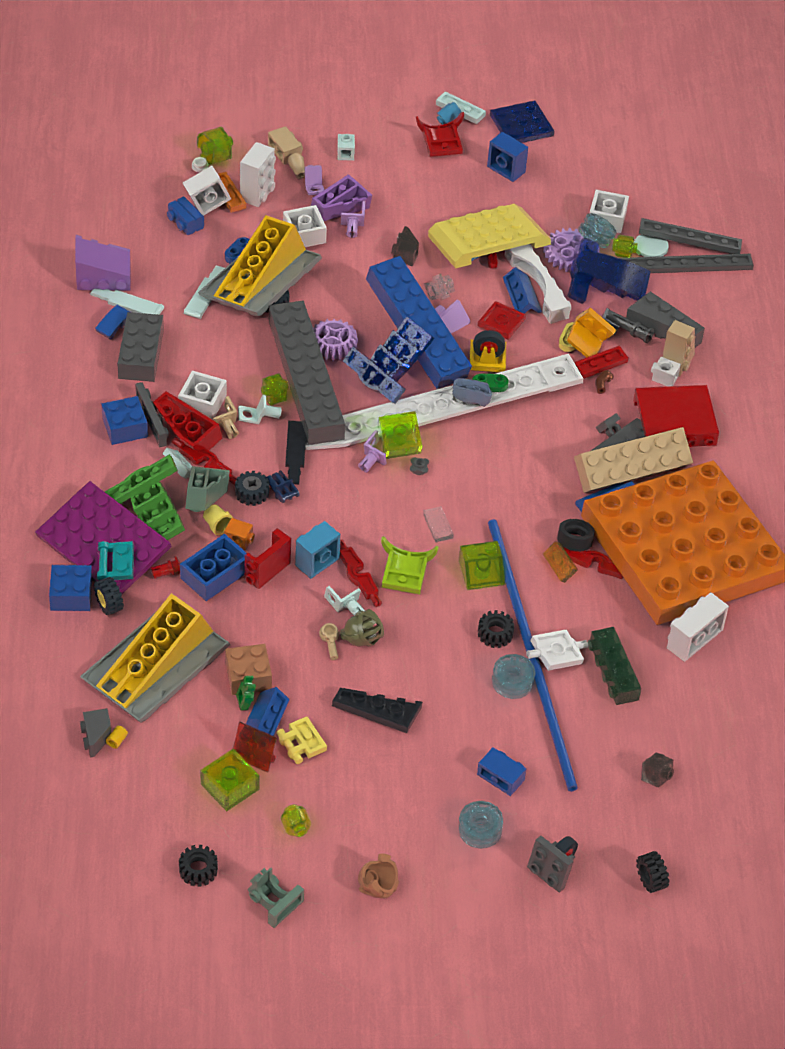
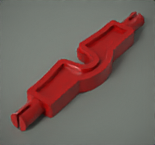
M177 437L173 438L172 444L177 446L179 452L193 464L198 465L203 461H208L204 465L205 468L230 470L229 482L235 485L237 477L232 475V469L221 463L213 452L209 450H194L181 442Z
M341 539L340 558L347 568L349 580L359 587L367 600L371 599L375 607L381 606L382 601L378 597L379 590L369 572L357 573L364 569V563L355 553L354 549L347 547L344 540Z
M557 544L554 548V552L565 555V560L576 563L584 568H588L592 562L599 563L597 567L599 573L623 579L622 574L613 561L601 552L573 551Z

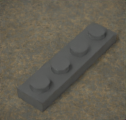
M143 382L136 383V396L139 398L144 415L159 448L167 446L168 430L162 425V417L160 414H157V408L153 404L154 401L151 402L150 391L148 388L145 389Z

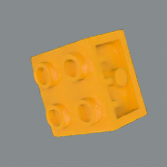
M589 308L576 317L567 341L587 358L597 354L602 342L614 335L616 329L592 308Z

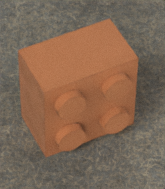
M265 644L225 649V664L231 695H236L239 685L243 682L245 676L254 677L252 680V684H256L254 692H261L272 688V673Z

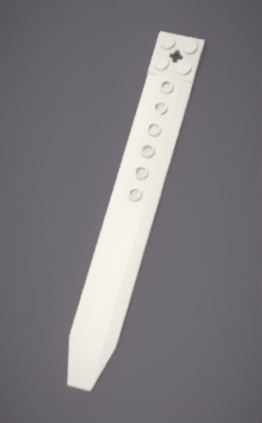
M565 354L496 373L505 375L508 378V389L504 392H492L491 401L485 407L479 404H468L456 399L452 395V385L342 415L345 422V440L308 445L306 440L305 449L315 450L350 446L367 441L375 430L378 431L379 437L538 393L552 392L583 383V377L570 355Z

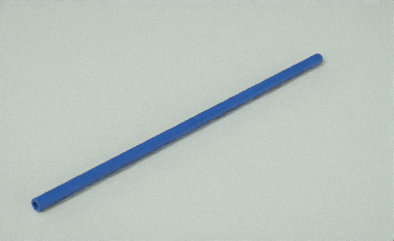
M492 519L488 521V526L526 652L528 650H535L530 641L532 638L500 529L497 520ZM539 658L529 659L566 786L568 791L572 792L577 790L578 786Z

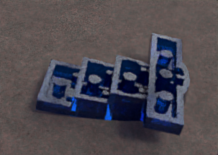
M586 237L581 239L578 255L571 265L570 274L572 280L567 297L583 304L587 298L589 285L603 293L610 291L621 298L628 296L636 301L646 295L651 271L626 260L598 253L599 243Z
M406 316L397 331L393 330L383 345L379 344L371 359L356 347H352L343 359V362L358 374L359 379L365 386L376 393L383 394L392 403L396 404L406 390L397 381L416 363L435 338Z

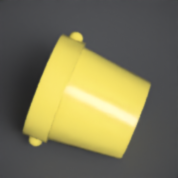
M211 505L203 514V518L216 536L224 534L225 528L231 518H233L228 511H224L218 505Z

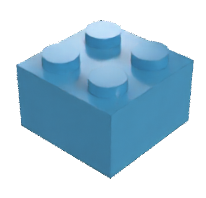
M324 521L314 526L305 535L299 536L296 540L295 566L310 579L339 560L341 534Z

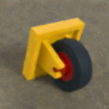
M492 330L482 331L475 336L474 340L471 339L469 361L472 365L471 370L503 372L506 370V342L500 333Z

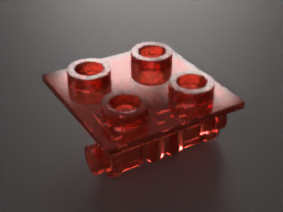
M239 722L231 757L269 772L270 764L274 763L276 759L273 751L277 738Z

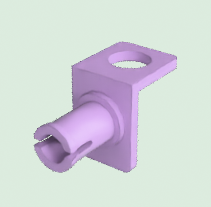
M308 165L305 167V188L308 195H318L324 191L321 165Z
M363 201L362 214L341 213V225H347L346 235L350 238L351 232H353V238L358 235V226H364L365 201Z
M377 430L363 444L366 456L358 464V467L366 473L375 462H379L384 466L387 464L386 454L374 448L379 442Z

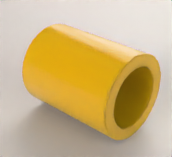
M117 725L106 739V743L111 748L117 749L128 735L127 730Z

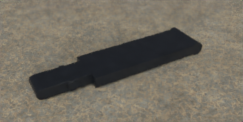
M288 420L285 467H289L288 479H293V484L299 485L300 468H304L306 434L302 421Z

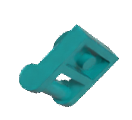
M133 541L99 542L98 551H100L97 579L99 581L108 577L114 580L133 579ZM107 552H113L112 572L107 571Z

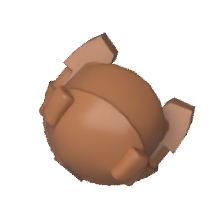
M378 854V861H369L362 867L358 875L360 892L384 899L390 897L397 890L399 884L396 863L390 859V855Z

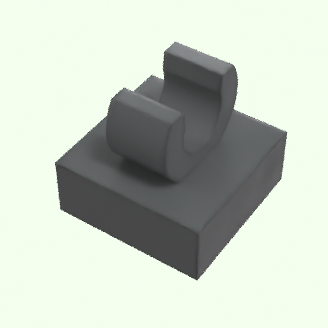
M615 413L596 426V429L599 433L605 430L606 435L611 437L614 434L612 428L615 432L621 429L619 424L616 423L621 418Z

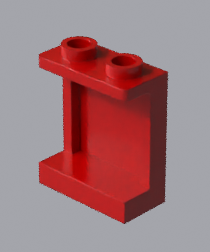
M276 528L272 532V546L258 557H254L250 553L245 554V579L250 585L260 589L291 563L292 538Z

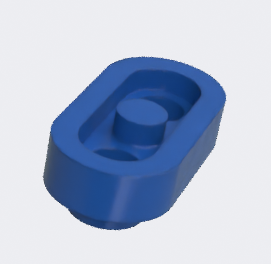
M246 237L238 238L226 249L225 261L231 264L241 254L250 239Z

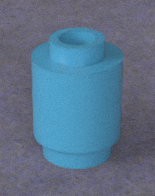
M455 102L448 103L437 112L438 117L436 118L443 125L456 119L461 110Z

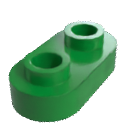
M477 374L472 378V380L488 383L491 392H504L508 389L509 380L502 374Z

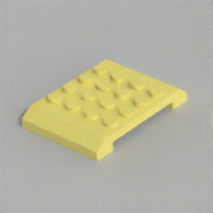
M516 204L498 206L497 208L482 210L474 214L469 213L466 216L453 217L449 220L435 223L428 230V237L455 268L471 265V258L531 244L534 248L551 245V238L522 207Z

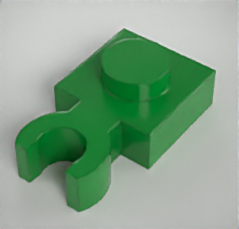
M245 676L237 690L236 697L240 710H248L251 702L254 701L256 684H252L253 676Z

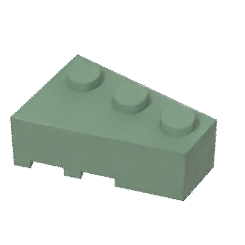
M192 466L187 487L185 509H190L193 512L205 511L228 491L230 470Z

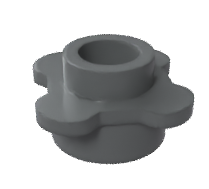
M416 457L411 459V472L416 475H423L428 472V459Z

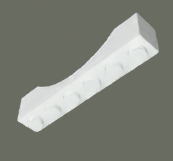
M527 244L505 250V257L511 266L527 273L540 286L544 295L542 313L548 322L552 324L569 319L571 303L566 300L563 291L558 288L555 279L550 276L546 266H543L540 257L533 251L532 245Z

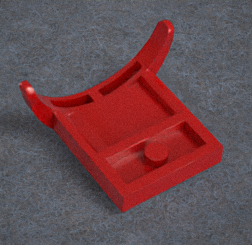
M461 112L453 121L443 125H428L420 121L418 116H416L417 125L424 134L430 157L463 153L457 128L464 119V112Z

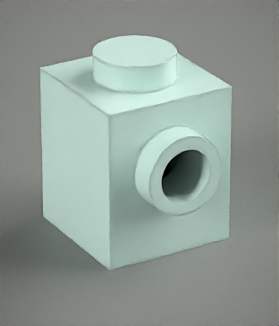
M338 134L337 160L354 161L355 134Z

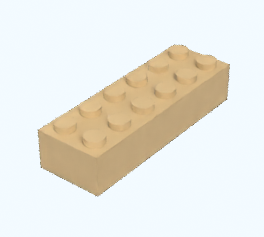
M683 427L581 453L574 457L584 493L681 468L693 463Z

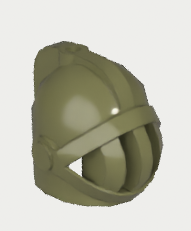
M371 609L357 612L355 616L346 621L345 627L339 631V634L343 640H348L353 646H372L380 638H383L384 628L377 614Z

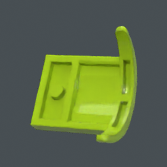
M382 536V546L389 554L382 580V588L420 594L427 562L436 556L439 547L435 546L426 552H410L395 547L386 537Z

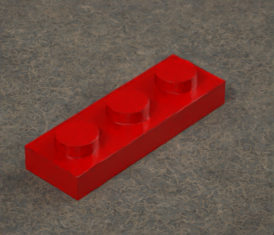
M619 345L574 363L583 379L628 363L629 357Z

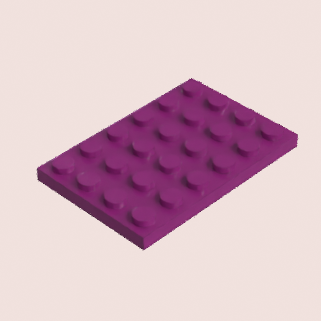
M91 481L83 486L35 531L36 536L73 565H91L92 580L94 582L99 581L97 579L100 559L98 543L103 541L108 543L133 541V579L114 580L121 594L172 547L168 540ZM107 552V571L112 572L113 552Z

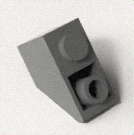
M108 708L83 712L84 721H80L81 733H86L83 742L85 750H89L90 758L96 756L106 744V739L111 734Z

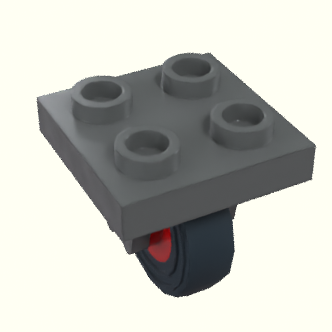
M540 836L535 840L527 868L560 893L566 886L574 863L573 860L575 859L574 855L578 848V843L572 837L566 836L558 843L555 841L551 844L544 837Z

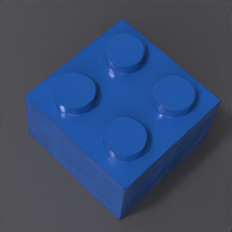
M501 132L489 143L487 167L514 182L526 172L528 146Z
M138 396L101 403L102 419L112 445L148 437L147 420Z
M52 565L49 590L50 611H90L92 594L91 565Z

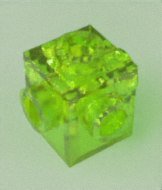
M279 373L263 378L261 393L266 395V400L270 406L287 400L289 386L286 379H283Z

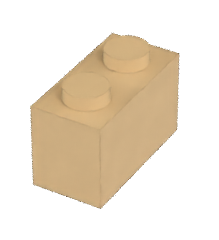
M286 126L268 132V146L274 148V153L284 165L288 164V157L291 154L299 153L302 156L303 146L301 142L297 141L293 132H290Z

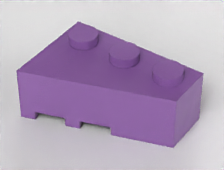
M348 174L313 197L311 206L316 205L323 221L341 217V213L362 211L363 201H365V209H369L372 194Z

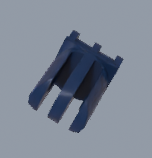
M282 470L266 477L269 480V486L275 492V499H279L282 504L287 499L292 500V497L300 496L298 489L293 484V479L289 480Z

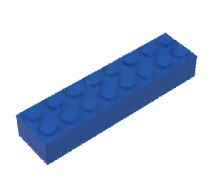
M401 256L370 266L366 277L367 282L435 388L440 389L453 384L458 378L466 379L472 365Z

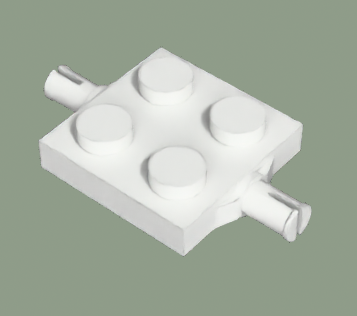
M567 630L534 635L530 641L535 650H528L526 656L528 659L539 657L548 671L580 665L583 663L584 658L579 649L588 648L587 640L575 641Z

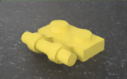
M307 716L290 723L289 732L286 733L284 729H279L276 733L280 744L286 747L288 756L296 764L303 762L301 757L303 753L308 758L327 751V745ZM295 739L299 743L297 746H294L292 743Z

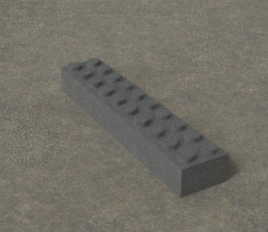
M304 300L269 305V324L300 421H302L308 445L345 440V422Z

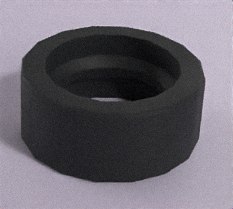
M567 519L560 523L557 540L566 549L585 551L592 547L595 530L592 525L583 520Z

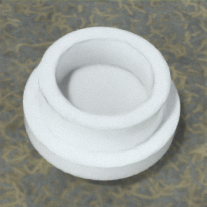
M197 157L192 162V169L198 173L209 167L207 160L203 157Z

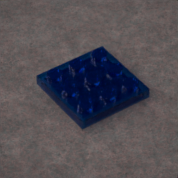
M536 101L490 110V116L500 133L504 132L521 143L554 136V129Z

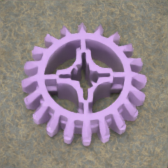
M326 319L325 322L320 321L319 324H315L313 330L322 356L326 360L330 358L333 361L334 359L341 361L342 357L347 359L349 355L356 351L358 338L353 325H349L348 322L343 323L342 320L335 321V319L333 321Z

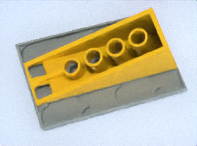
M265 215L241 254L198 293L207 300H214L222 305L231 306L236 310L260 316L269 308V305H272L273 302L276 303L291 286L295 285L305 273H308L322 257L321 254L305 249L294 224Z
M171 593L151 617L80 677L142 723L163 703L165 704L188 681H191L208 664L210 665L230 643L215 633L199 612Z

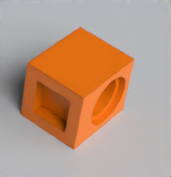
M231 518L224 530V534L243 550H246L255 538L252 524Z

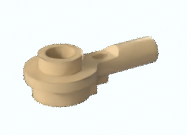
M332 623L324 624L319 631V636L328 644L330 659L336 660L338 659L335 640L339 637V630Z

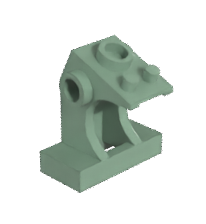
M263 868L250 880L252 885L247 889L250 892V898L256 903L259 902L268 910V924L273 928L304 901V889L297 885L289 892L284 891L278 886L279 880L272 874V868L269 870ZM273 893L279 900L273 902L267 896Z

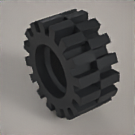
M494 610V614L491 611H488L487 615L484 613L478 625L480 641H485L486 646L491 644V648H494L495 645L501 648L502 644L505 647L507 643L511 642L514 633L513 619H510V615L504 616L503 611L498 614V610ZM498 626L502 628L503 631L493 632L489 629V627Z
M192 845L191 850L187 847L185 853H181L179 873L180 877L184 878L185 883L188 884L190 881L191 886L198 883V887H201L202 882H204L206 886L209 884V880L212 882L214 876H217V855H215L213 850L209 851L208 846L203 849V845H199V848ZM195 861H202L207 866L202 870H194L190 865Z
M657 851L637 857L636 867L639 869L637 872L641 877V882L643 881L644 888L646 887L648 892L653 893L669 886L670 879L668 878L669 873L666 871L667 867L664 866V860L661 859V855Z

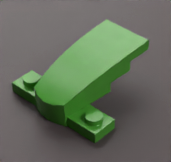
M170 454L150 466L134 471L124 481L105 491V493L120 504L131 498L133 510L138 518L166 540L185 531L182 520L170 496L160 480L178 471Z

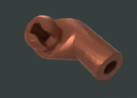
M609 370L603 371L595 380L597 393L599 394L606 392L605 382L613 380V373Z

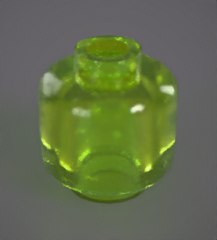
M618 235L613 240L612 252H614L616 257L631 258L632 254L637 252L638 243H635V239L632 236Z
M296 804L284 809L281 821L286 833L290 836H304L311 827V820L306 809Z

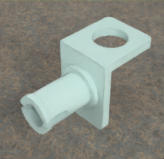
M262 395L257 408L239 406L238 419L239 421L259 424L264 416L279 419L282 409L281 407L266 405V395ZM247 411L251 413L252 417H245L243 415V412Z
M330 586L326 587L324 597L337 612L347 608L355 616L357 612L365 611L357 602L361 592L359 588L341 599Z

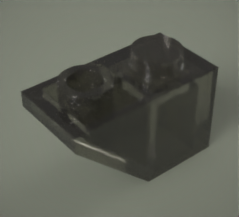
M405 226L402 233L399 232L397 243L393 244L391 253L393 258L401 256L406 265L413 266L418 257L419 242L411 230Z

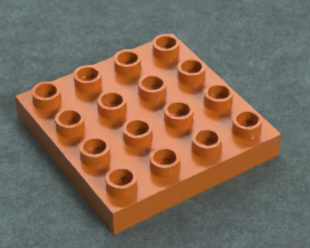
M714 460L584 500L581 517L585 522L593 526L595 537L656 625L672 621L677 617L680 618L687 608L695 606L701 597H706L709 593H713L725 603L785 583V554Z

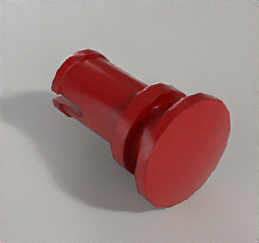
M174 556V561L167 560V563L152 566L151 570L154 579L168 574L175 575V572H179L180 575V561L177 556Z

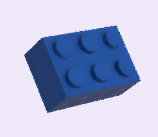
M223 534L180 563V579L205 601H208L245 575L246 552L226 534Z

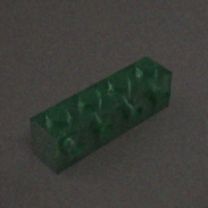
M609 627L591 631L588 647L595 655L596 666L600 667L602 671V679L608 685L610 697L614 699L616 705L639 701L642 688L615 628Z

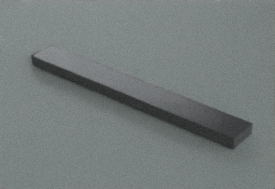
M751 254L615 258L614 261L617 274L753 270L754 266Z

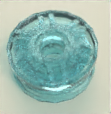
M588 213L584 218V222L578 227L580 234L587 241L600 248H608L611 243L610 239H614L617 234L616 229L609 221L593 213Z
M517 654L505 655L495 662L492 685L496 692L503 697L510 699L522 698L532 690L535 668L531 661L524 656Z
M476 801L466 805L459 817L458 830L460 837L471 847L480 849L491 847L499 841L502 835V812L497 806L485 801Z

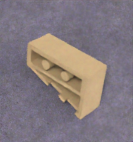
M675 320L667 331L663 357L681 364L680 377L683 371L688 370L690 361L695 355V328Z

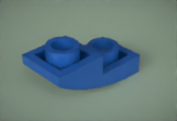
M117 304L96 326V331L112 339L118 329L125 326L127 312L130 311Z

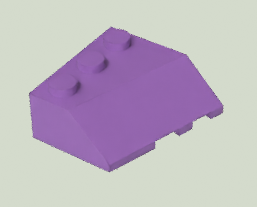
M76 235L75 264L77 290L108 289L130 291V249L112 244H100L98 240L91 239L89 241L82 239V236Z

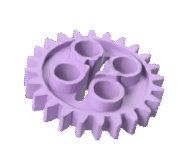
M562 228L561 232L556 230L555 234L550 233L551 245L544 246L543 253H545V258H548V263L553 262V267L558 265L559 270L565 268V272H568L570 269L572 273L575 270L581 273L582 269L588 271V267L593 268V264L597 263L600 248L598 243L595 242V238H590V234L584 235V231L579 233L578 229L572 231L571 228L568 231Z

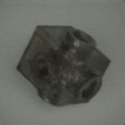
M656 752L642 763L641 780L659 788L673 777L674 759Z

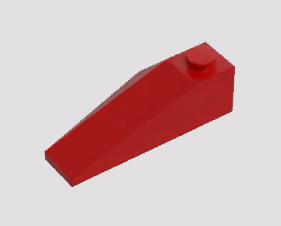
M165 391L153 402L179 440L192 449L210 450L222 439L220 426L217 422L169 392Z

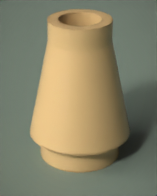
M299 153L291 154L288 157V165L296 177L302 179L305 177L304 157Z

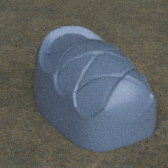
M458 378L453 383L452 395L462 402L479 404L485 407L491 401L492 392L488 383Z

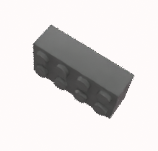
M127 312L117 363L118 379L155 382L164 332L163 315Z

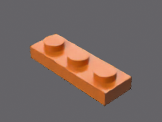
M227 172L218 173L231 197V200L225 203L229 211L232 213L246 209L245 200Z

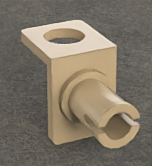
M229 396L225 397L224 406L228 413L216 416L213 420L220 427H223L228 438L232 439L239 435V431L234 425L237 410Z

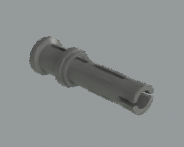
M609 309L606 318L629 331L631 336H637L643 339L645 343L652 339L654 329L643 326L641 322H633Z

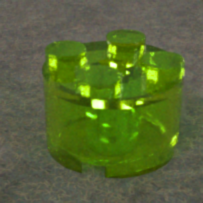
M217 127L198 134L197 147L201 148L202 153L200 156L207 160L208 165L232 158L231 146H233V139L227 135L223 127Z

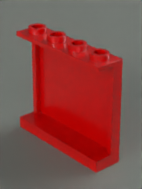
M707 385L635 388L634 406H638L645 437L683 427L689 447L717 446L719 429Z

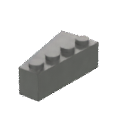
M651 291L627 309L626 318L633 322H641L643 326L654 329L655 337L660 339L666 338L668 329L677 320L695 328V348L702 343L705 328Z

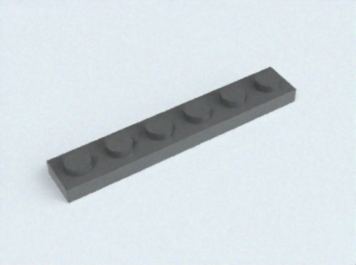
M641 218L639 234L685 243L729 254H740L742 239Z

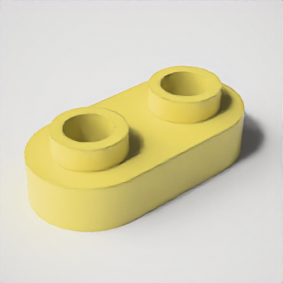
M574 322L566 324L559 339V348L565 352H571L576 349L567 341Z

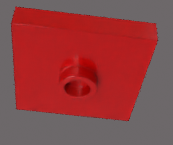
M495 301L478 321V327L496 331L509 340L526 319V314Z

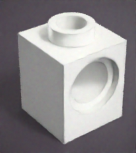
M660 357L657 363L654 362L652 366V381L665 386H673L679 376L681 364Z

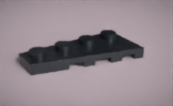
M340 687L332 700V706L408 733L422 708L423 702L415 701V703L405 702L406 699L398 697L397 700L387 699L385 695L381 694L370 696L364 691Z

